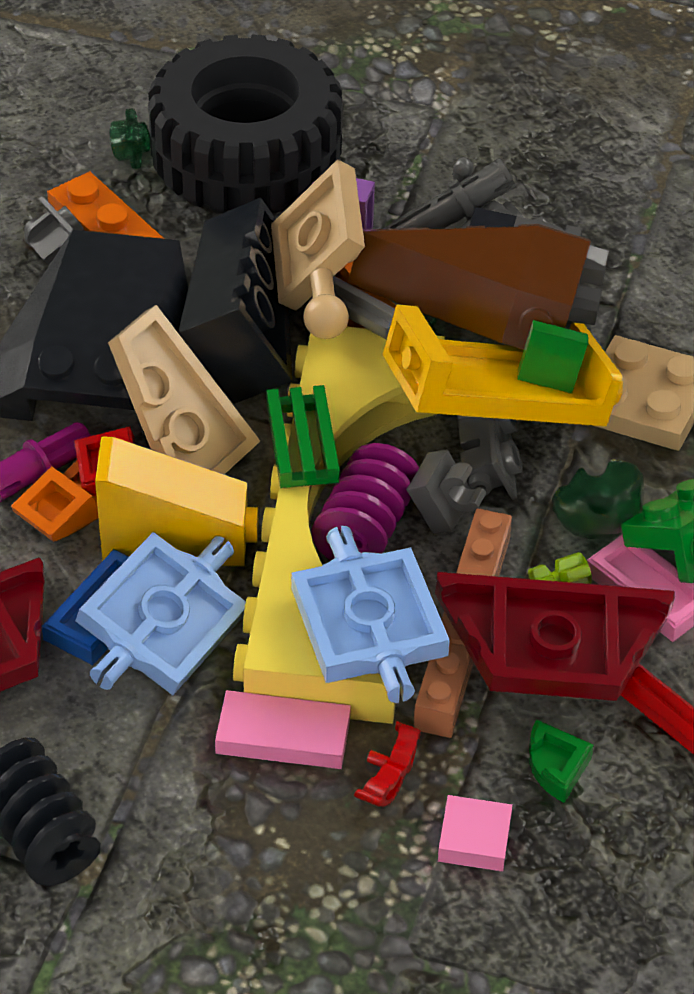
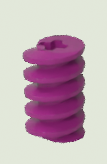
M371 443L362 445L353 451L347 466L339 477V483L335 484L312 526V541L317 549L330 561L335 559L326 536L335 527H338L341 536V526H348L352 531V536L359 552L382 554L388 544V538H391L397 526L396 522L400 521L405 511V506L408 505L411 499L406 489L419 469L415 460L403 450L388 444Z

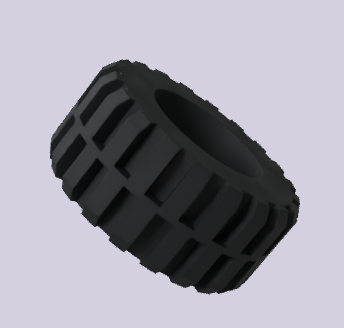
M238 34L226 35L223 37V40L215 42L207 39L198 42L193 50L185 48L178 52L172 59V62H166L157 73L155 80L151 83L148 93V112L153 166L157 174L178 196L184 193V198L195 206L201 207L205 204L210 206L212 212L223 214L227 210L235 209L261 198L271 213L279 212L284 209L285 205L293 203L312 185V182H315L337 159L340 160V155L342 154L343 118L340 83L322 59L318 61L316 55L305 47L300 49L294 48L291 41L278 38L277 41L267 40L265 35L252 34L251 38H238Z

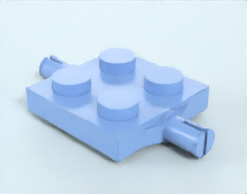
M341 526L340 536L338 527H335L326 536L335 559L320 567L291 573V590L325 682L330 683L378 673L386 688L389 701L399 703V694L403 702L407 701L414 695L415 689L410 682L405 667L411 664L447 657L449 655L450 643L447 632L411 547L382 554L361 553L358 551L351 529L348 526Z
M152 532L79 609L75 621L105 643L110 650L97 666L90 670V676L94 683L97 684L103 678L100 687L110 690L128 667H132L143 672L171 695H174L244 616L246 601L227 588L216 573L225 561L234 554V548L229 541L221 548L225 538L215 536L200 555L195 557L192 554L177 550L156 533Z

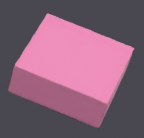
M448 795L439 843L438 862L503 871L513 804Z

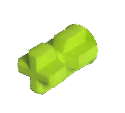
M580 552L556 559L553 572H550L544 564L528 569L529 579L584 584L592 583L590 567Z

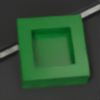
M533 320L519 363L517 380L573 393L588 347V334Z

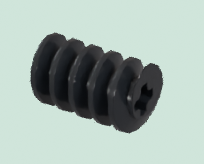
M28 737L11 741L0 748L1 835L12 846L16 858L25 865L28 876L37 884L52 886L74 878L89 867L100 854L101 843L96 837H92L96 829V820L89 812L83 811V802L74 792H70L68 780L61 774H57V765L49 756H45V748L42 743L36 738Z

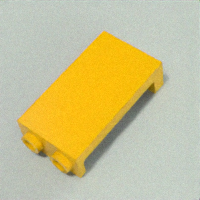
M396 304L382 354L415 411L419 413L607 426L613 406L619 402L623 390L622 374L583 323H572L570 326V330L588 334V347L573 393L517 380V372L523 349L510 345L438 339L418 306Z

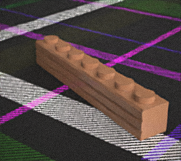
M476 509L456 573L499 577L510 541L511 515ZM444 611L442 623L450 640L449 655L429 660L415 704L414 728L419 729L420 732L452 738L474 662Z

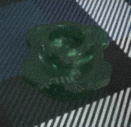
M129 108L125 111L126 119L112 121L109 130L112 152L118 161L130 160L132 168L139 169L142 166V154L150 150V132L145 122H138L136 111L133 108Z

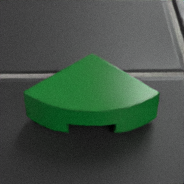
M536 719L531 731L529 744L531 771L537 782L546 792L565 803L592 759L594 745Z

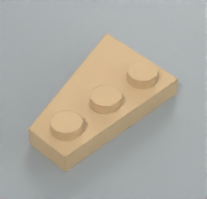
M157 305L146 310L108 342L151 450L225 475L260 442L250 426Z

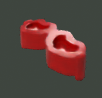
M398 721L395 722V731H398V737L390 757L371 750L368 754L367 762L379 766L381 769L376 776L372 777L365 784L362 790L357 789L354 793L356 798L378 807L387 806L396 797L403 784L405 775L410 772L413 766L417 742L420 739L419 729Z

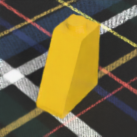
M101 437L95 484L102 561L113 549L130 556L154 532L177 550L192 554L195 557L200 555L215 536H221L225 538L221 548L227 541L234 548V554L222 566H245L246 542L257 543L259 508L248 507L247 482L115 437Z

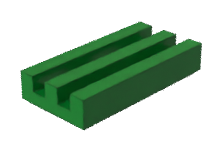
M324 385L313 386V394L303 395L301 387L290 388V396L279 397L278 389L267 390V408L280 488L339 483V463ZM305 411H314L324 464V469L322 470L315 469ZM282 413H293L302 471L292 472Z

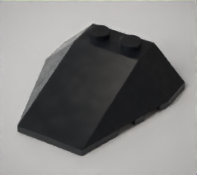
M73 229L0 341V418L33 421L37 400L135 410L108 342L146 310L155 305L159 307L175 330L179 332L189 289L180 241Z

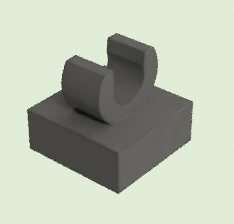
M447 449L429 452L406 489L433 534L453 531L462 513L475 511L486 495L484 488L470 489L466 481L473 470L471 465L455 463Z

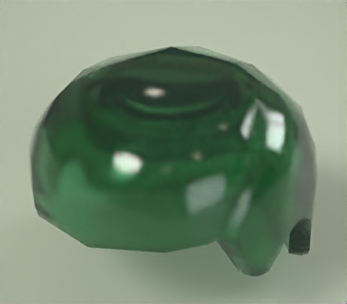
M620 459L608 461L607 467L601 475H590L583 467H580L568 485L557 488L552 498L553 512L565 529L575 536L586 539L617 537L622 534L621 524L642 511L644 475L637 465Z

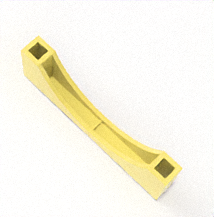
M346 326L339 336L332 339H320L310 333L308 345H298L296 353L295 378H301L300 384L291 383L288 396H290V388L301 387L303 395L313 394V386L324 385L339 467L352 455L353 451L362 445H366L376 437L412 421L437 415L415 411L382 355L386 339L366 328ZM437 336L438 339L445 340V336ZM305 411L315 469L322 470L324 469L315 413L314 411ZM287 413V417H293V413ZM293 419L292 424L284 423L291 470L292 472L302 471ZM274 464L270 498L276 499L277 502L275 508L265 507L261 540L268 543L267 552L256 551L252 585L253 587H259L258 597L248 596L246 599L243 633L250 634L248 645L237 644L233 680L244 682V693L351 705L350 719L393 724L396 703L389 701L380 674H366L330 683L325 682L291 590V573L323 566L314 547L309 524L314 507L326 484L280 488L277 465Z

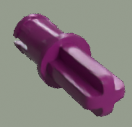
M75 422L38 443L32 439L27 440L23 443V449L0 461V502L21 489L34 484L51 466L58 469L75 460L77 456L74 440L91 436L86 426L81 422Z

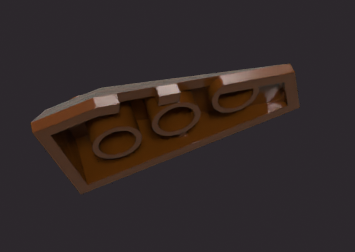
M540 224L486 228L485 226H466V228L430 229L428 227L363 229L365 248L353 261L348 283L401 305L418 306L422 313L497 342L524 350L533 320L563 328L566 327L591 240Z

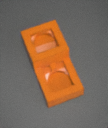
M77 460L63 474L51 466L11 505L14 513L53 542L79 531L98 519L97 496H92L82 489Z

